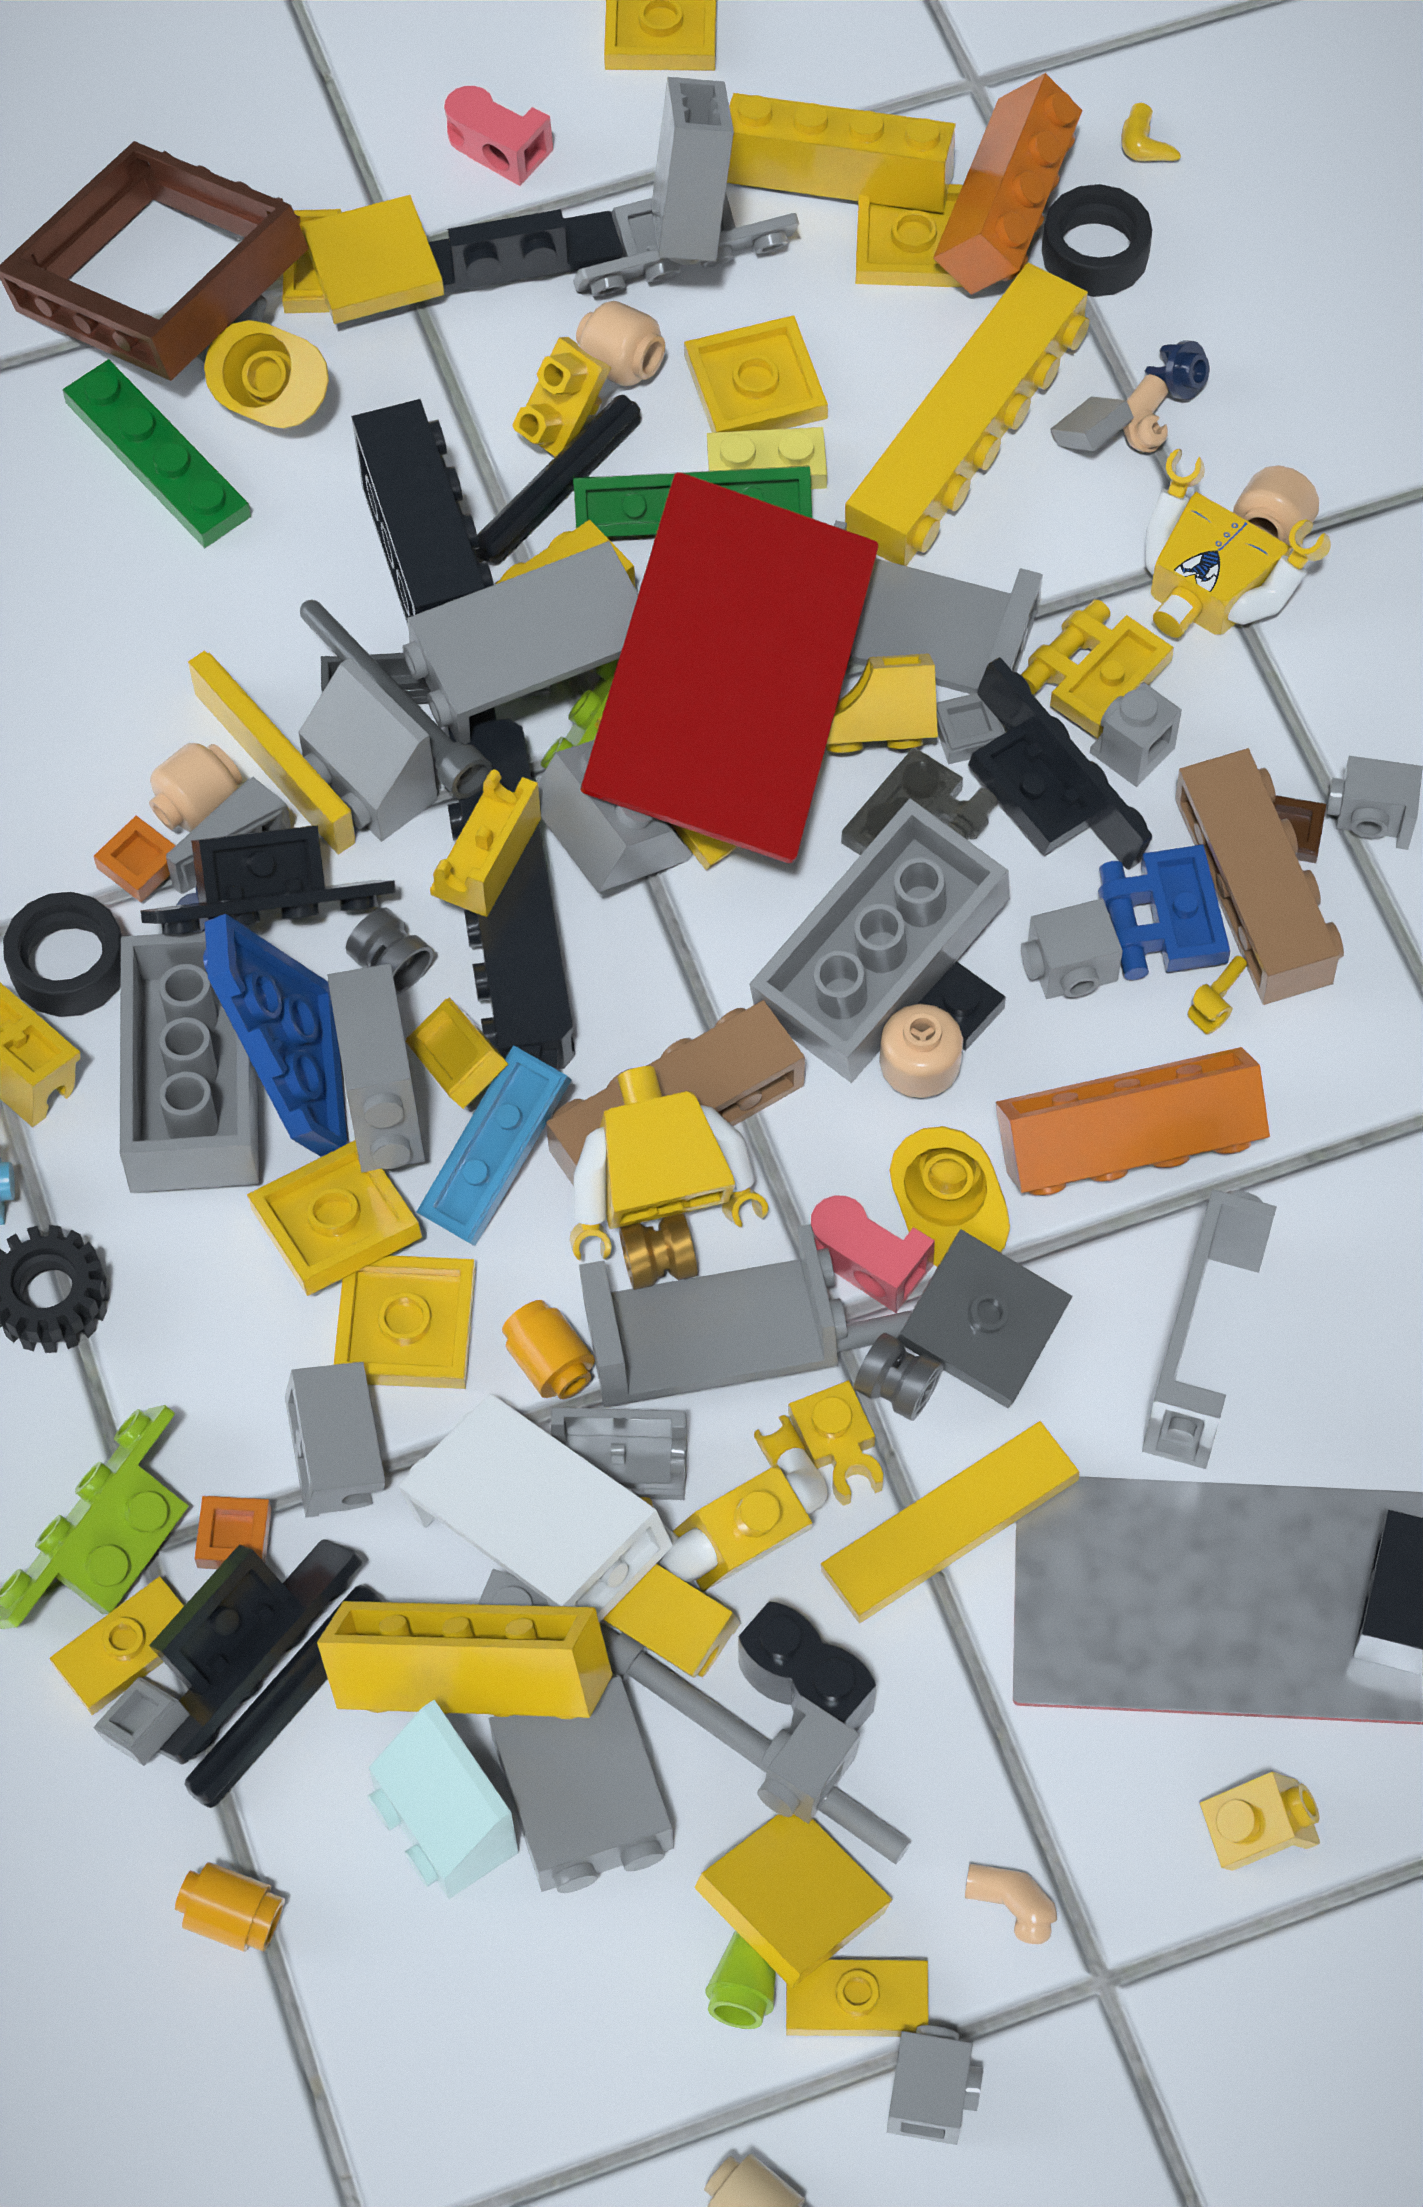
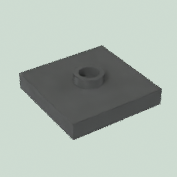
M960 1229L896 1339L902 1341L904 1346L918 1355L926 1354L943 1363L944 1371L1004 1407L1009 1408L1015 1401L1073 1296Z

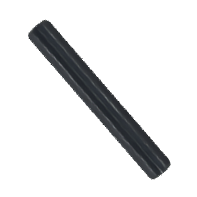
M625 395L616 396L477 534L479 548L475 549L476 554L490 565L499 563L574 488L573 477H585L640 422L641 416L639 413L641 409L638 404L631 401Z
M363 1585L356 1586L343 1600L351 1602H383L374 1592ZM342 1602L187 1776L184 1785L188 1793L200 1804L208 1808L215 1807L328 1679L317 1642Z

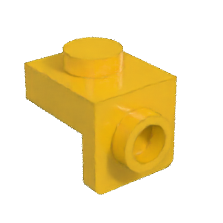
M1270 1772L1200 1802L1216 1854L1223 1869L1234 1871L1293 1845L1309 1849L1320 1844V1839L1314 1825L1320 1819L1317 1804L1309 1789L1304 1784H1300L1296 1779Z

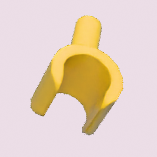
M1235 956L1218 979L1210 986L1203 984L1195 991L1193 1005L1189 1007L1187 1015L1205 1034L1215 1032L1232 1013L1233 1008L1223 997L1247 966L1246 960L1241 956Z

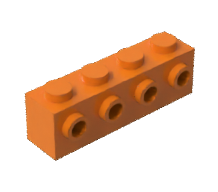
M1046 73L998 98L933 256V259L971 295L1000 280L1009 281L1013 279L1024 268L1028 260L1026 252L1032 237L1044 220L1042 212L1049 194L1059 182L1060 176L1058 172L1064 156L1074 144V131L1083 110Z
M1242 1047L995 1102L1006 1172L1021 1193L1029 1192L1033 1195L1054 1194L1063 1190L1066 1187V1183L1087 1178L1095 1181L1116 1180L1124 1177L1128 1173V1169L1152 1164L1156 1167L1178 1166L1186 1163L1190 1159L1189 1155L1211 1150L1217 1153H1236L1249 1148L1251 1141L1270 1137L1261 1067Z

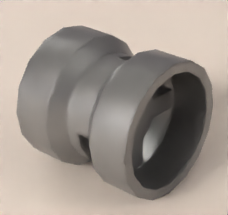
M387 907L379 908L361 920L350 934L345 947L346 953L363 968L391 963L396 995L408 990L419 981L429 968L434 956L433 949L417 935H408L404 931V922Z
M884 1332L878 1337L866 1355L856 1376L854 1390L870 1399L882 1397L890 1401L894 1412L914 1421L932 1396L941 1377L944 1364L926 1354L919 1356L910 1354L905 1350L902 1341Z

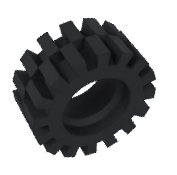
M49 1225L48 1236H41L38 1226L27 1228L30 1240L23 1243L15 1233L6 1239L10 1251L6 1253L0 1249V1328L2 1327L5 1336L13 1343L19 1338L23 1349L33 1352L37 1342L42 1344L45 1353L57 1352L56 1341L63 1339L68 1349L79 1345L75 1334L82 1331L89 1338L96 1331L93 1319L96 1318L103 1321L107 1313L104 1301H109V1288L96 1250L90 1242L84 1245L81 1234L70 1230L68 1236L64 1237L61 1226ZM59 1270L70 1277L72 1280L71 1291L57 1305L47 1308H35L23 1299V1289L26 1282L38 1273Z

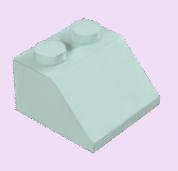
M431 1701L419 1710L370 1765L369 1771L375 1791L367 1795L388 1831L399 1825L413 1845L404 1852L422 1883L428 1887L437 1881L448 1899H450L519 1852L511 1811L436 1701Z

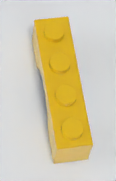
M930 654L869 657L856 685L837 702L826 750L837 753L854 752L863 748V742L886 740L887 747L908 749L922 746L923 738L938 737L935 664Z

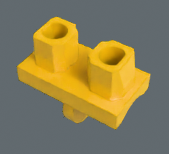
M559 337L551 355L544 357L537 372L538 382L526 407H520L512 424L513 429L533 444H538L556 457L580 433L588 415L598 413L602 405L599 393L612 367L586 353L570 337Z

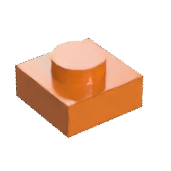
M136 815L93 857L96 868L139 902H142L170 876L166 854L176 845Z
M202 1496L194 1558L197 1568L218 1569L239 1544L253 1549L263 1562L266 1563L272 1511L269 1499Z

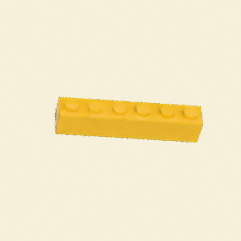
M1027 262L845 503L847 531L877 541L879 547L876 555L892 563L907 566L918 550L925 553L933 544L940 528V520L949 509L956 511L964 502L970 489L971 479L978 469L987 470L993 463L1001 445V438L1009 428L1016 430L1022 424L1030 408L1032 396L1038 388L1046 390L1050 386L1058 372L1060 359L1068 348L1076 350L1083 341L1090 323L1089 318L1085 317L1088 292Z

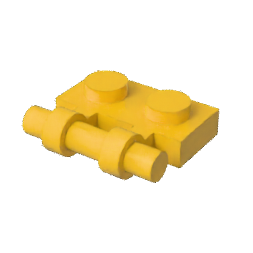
M1094 599L1083 611L1075 610L1062 623V632L1050 645L1043 644L1035 650L1028 658L1029 666L1022 672L1021 676L1027 681L1033 695L1045 683H1056L1058 686L1051 692L1050 706L1098 739L1103 733L1104 728L1100 724L1101 719L1110 704L1119 696H1124L1126 693L1136 690L1143 682L1149 685L1172 661L1174 647L1128 615L1112 630L1103 623L1111 616V612L1106 604ZM1079 648L1091 649L1092 651L1078 665L1070 660Z

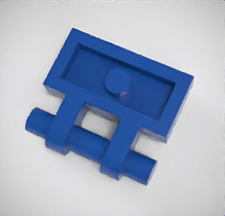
M1203 844L1143 853L1141 861L1143 875L1126 878L1123 863L1120 861H1109L1099 867L1102 886L1099 887L1098 894L1099 898L1104 900L1123 950L1121 964L1127 980H1137L1148 975L1149 970L1145 955L1150 952L1162 951L1167 972L1228 963L1231 951ZM1150 903L1155 923L1138 926L1133 907L1138 904Z

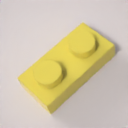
M823 427L707 433L708 470L809 465L811 489H827Z

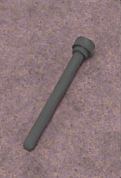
M313 599L303 602L300 607V616L304 622L342 661L349 657L354 660L429 734L432 756L436 759L435 766L438 770V779L451 794L458 799H465L479 792L483 788L487 775L492 770L491 762L474 745L453 742L320 602Z

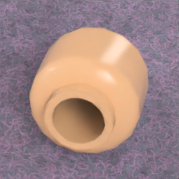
M609 301L603 303L594 312L587 313L577 328L576 341L579 347L592 357L612 367L606 379L621 386H632L639 383L642 379H649L658 370L663 360L665 341L661 337L658 322L650 315L621 302Z
M1281 465L1269 466L1253 475L1236 501L1233 513L1290 546L1289 533L1292 527L1298 521L1304 519L1310 520L1313 523L1319 513V496L1315 486L1302 473Z
M188 743L152 772L150 783L155 797L149 801V805L157 818L170 830L175 829L179 825L186 831L191 832L238 789V785L242 783L243 779L234 762L217 745L210 744L208 747H205L199 743Z
M910 1005L891 1015L882 1029L879 1063L883 1077L893 1089L909 1097H931L939 1095L948 1089L960 1072L963 1037L959 1024L948 1012L935 1005Z

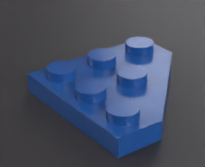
M227 914L204 922L206 950L203 954V962L208 979L290 1138L320 1157L346 1145L347 1133L340 1050L328 981Z

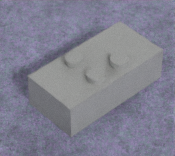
M909 799L749 983L753 1004L755 1005L764 1000L792 1039L852 1083L880 1051L882 1029L891 1015L903 1007L918 1004L1010 899L1009 870L912 799Z
M205 931L121 937L119 1153L130 1193L259 1184L257 1072L208 979L203 962V954L206 950Z

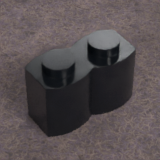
M769 1601L738 1636L739 1667L747 1681L767 1698L782 1704L791 1705L794 1712L796 1704L803 1696L856 1732L874 1712L876 1684L866 1666L848 1651L835 1645L822 1643L813 1625L796 1610L781 1603Z

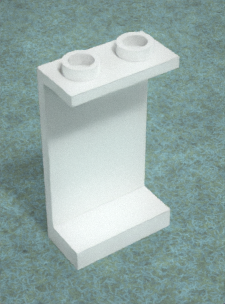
M491 1393L475 1409L466 1413L458 1421L455 1428L426 1457L418 1460L412 1466L408 1475L397 1485L416 1521L426 1528L436 1518L545 1598L549 1606L595 1607L599 1622L673 1547L655 1508Z

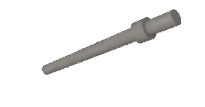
M599 1622L611 1671L614 1674L621 1676V1679L624 1681L632 1677L767 1773V1767L763 1766L761 1761L771 1744L770 1741L646 1654L648 1648L623 1632L618 1635ZM836 1788L832 1790L819 1809L823 1814L895 1865L901 1860L911 1844L910 1840Z

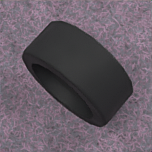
M1102 184L1079 186L1060 195L1049 207L1044 223L1041 251L1046 270L1087 291V295L1093 297L1114 295L1133 286L1145 272L1149 258L1153 231L1149 212L1138 198L1121 188ZM1096 223L1111 226L1123 233L1130 241V246L1114 256L1093 257L1083 255L1072 249L1063 237L1069 230L1080 225Z
M75 892L50 893L27 903L11 919L3 938L4 961L19 997L36 1011L57 1017L83 1015L104 1005L121 986V929L111 910L91 896ZM77 928L92 932L102 944L100 959L87 972L72 979L50 980L34 974L29 965V955L32 948L43 937L58 930Z

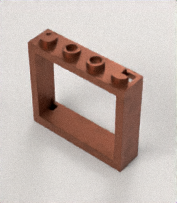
M133 141L0 264V280L16 312L172 381L297 261L309 247L299 225L301 222L300 216L296 215L291 204L284 202L282 198H273L252 189L244 182H234L212 173L202 165H192L173 157L165 150L160 152ZM153 199L245 237L160 319L68 280L71 275Z

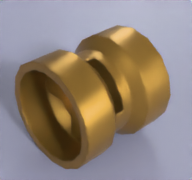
M683 1213L663 1217L658 1224L659 1231H655L653 1226L645 1227L640 1223L619 1227L621 1247L633 1290L653 1286L657 1278L664 1276L665 1269H668L669 1274L677 1280L697 1276L693 1243Z

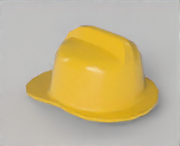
M252 320L231 324L218 335L207 350L204 364L206 384L218 402L238 414L267 426L282 429L301 425L313 416L325 399L329 382L327 363L316 346L304 338L277 327Z
M945 1126L922 1128L905 1137L893 1153L889 1169L892 1187L908 1231L910 1232L914 1227L935 1240L933 1265L938 1267L960 1229L1001 1253L1006 1246L1010 1231L1008 1208L994 1167L982 1145L965 1132Z

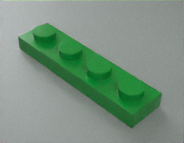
M110 359L62 389L65 403L204 549L251 518L249 503Z
M809 465L681 472L812 518ZM677 472L573 477L576 528L591 520L606 537L656 534L672 479Z

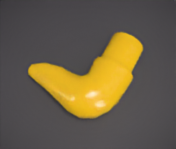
M1145 103L1134 104L1128 119L1123 124L1121 144L1126 155L1136 161H1178L1181 158V154L1175 147L1148 137L1150 121L1153 115L1152 108Z

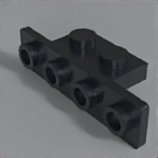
M561 209L449 228L448 239L428 242L443 280L444 293L582 269L623 258L621 242L611 211L563 218Z
M1000 657L988 663L977 689V694L1008 731L972 753L968 763L971 770L1043 855L1088 827H1091L1127 870L1139 864L1143 853H1145L1152 840V834L1147 828L1142 815L1135 808L1128 806L1109 784L1102 768L1095 762L1088 760L1070 739L1065 725L1058 718L1051 716L1034 697L1023 676L1013 672Z
M318 825L191 840L199 903L140 910L142 923L161 924L163 935L199 931L201 930L199 919L221 916L223 914L229 915L242 925L259 923V911L281 908L282 919L319 915L318 903L340 900L341 911L378 907L377 895L396 893L395 880H369L325 886Z
M326 1539L321 1540L282 1583L253 1549L240 1544L149 1645L189 1689L179 1702L190 1715L157 1751L158 1753L183 1765L194 1755L202 1752L211 1743L215 1730L236 1706L249 1699L256 1692L265 1673L284 1652L289 1651L299 1643L305 1633V1628L328 1602L337 1598L346 1589L351 1575L362 1564V1559L355 1551Z

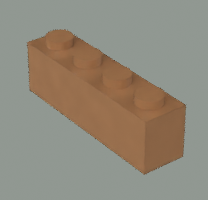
M1249 748L1179 768L1175 801L1194 845H1204L1217 899L1239 951L1247 962V970L1262 1005L1332 985L1338 960L1344 956L1342 939L1336 925L1333 922L1325 923L1318 907L1321 903V896L1314 874L1311 870L1303 871L1296 857L1298 853L1296 834L1291 822L1287 818L1280 820L1273 804L1276 801L1275 788L1266 768H1257Z
M764 1000L748 1009L736 1008L719 1019L711 1030L693 1040L691 1038H683L676 1041L663 1052L661 1058L646 1065L655 1068L662 1097L685 1091L693 1092L700 1105L714 1108L732 1126L737 1125L802 1088L805 1077V1056ZM619 1074L609 1082L607 1088L588 1099H574L567 1102L554 1113L552 1119L546 1122L549 1151L573 1186L574 1172L586 1137L595 1129L600 1128L604 1111L625 1105L617 1078Z

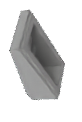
M252 777L246 780L166 854L173 888L180 894H184L196 887L191 840L291 828L286 803L256 778Z

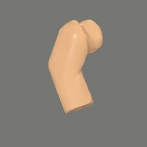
M1146 375L1127 399L1134 418L1123 428L1129 445L1144 453L1156 451L1166 441L1168 436L1167 424L1160 427L1157 422L1159 416L1154 415V411L1168 394V387L1161 378L1155 375Z
M969 1864L964 1898L1005 1905L1016 1917L1014 1933L1020 1941L1029 1944H1043L1048 1941L1052 1933L1051 1923L1057 1920L1055 1903L1031 1876L1020 1871Z

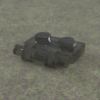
M912 748L843 828L841 843L861 855L909 799H912L965 839H977L988 826L987 816L996 807L998 800L992 792L985 788H979L969 801L955 799L962 791L963 777L919 749Z

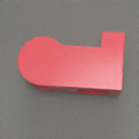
M478 86L457 88L445 100L444 110L447 117V134L450 144L459 152L467 155V157L519 186L553 151L550 116L534 107L524 116H521L495 103L490 93Z
M840 1195L825 1198L815 1206L811 1214V1228L817 1250L829 1249L834 1273L895 1313H897L933 1267L935 1240L914 1227L904 1240L900 1239L867 1218L863 1206L853 1198Z

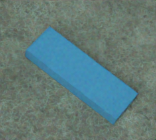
M514 1045L505 1059L509 1064L493 1079L416 1211L418 1214L473 1246H476L546 1126V1122L550 1119L572 1081L567 1075Z

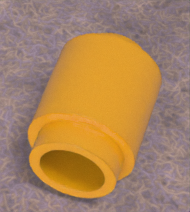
M535 1300L519 1308L506 1320L502 1327V1333L507 1338L505 1347L541 1397L551 1398L558 1396L559 1399H567L580 1392L591 1380L589 1371L594 1365L595 1357L558 1308H549L544 1300Z
M207 1862L201 1873L192 1870L188 1872L178 1893L175 1910L184 1913L182 1928L242 1952H246L249 1947L264 1952L280 1920L285 1898L272 1894L271 1885Z

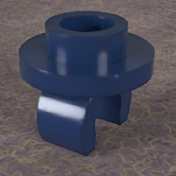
M1183 340L1177 344L1163 345L1159 351L1165 366H1147L1144 370L1145 374L1161 378L1166 383L1168 391L1177 399L1189 400L1194 398L1206 384L1210 372L1209 361L1203 347L1198 342Z

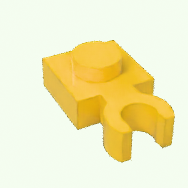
M849 1380L788 1404V1415L805 1446V1452L815 1467L819 1469L832 1463L834 1467L832 1490L840 1504L845 1506L851 1503V1491L846 1480L852 1475L859 1474L865 1476L870 1481L871 1488L875 1493L882 1491L883 1471L880 1464L872 1456L862 1453V1451L875 1446V1434Z

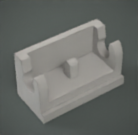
M355 1362L291 1369L285 1393V1403L305 1518L319 1516V1513L345 1511L371 1505L373 1503L371 1492L384 1489L385 1477L364 1363Z
M551 1408V1436L636 1496L658 1500L685 1499V1410Z

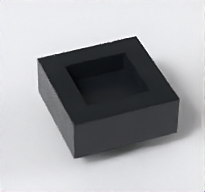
M956 962L918 1004L935 1005L948 1012L959 1024L963 1037L962 1049L966 1051L1005 1009L1006 996L959 962Z

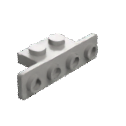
M725 192L716 262L700 260L701 266L707 268L726 263L734 258L733 251L754 246L756 253H766L786 246L788 244L787 237L792 236L799 226L797 214L791 213L736 228ZM652 198L613 208L611 214L621 242L624 258L579 269L573 280L576 292L591 289L593 296H603L623 289L626 286L624 280L646 275L648 282H655L680 273L679 266L684 264L673 262L669 258L658 257L651 207Z

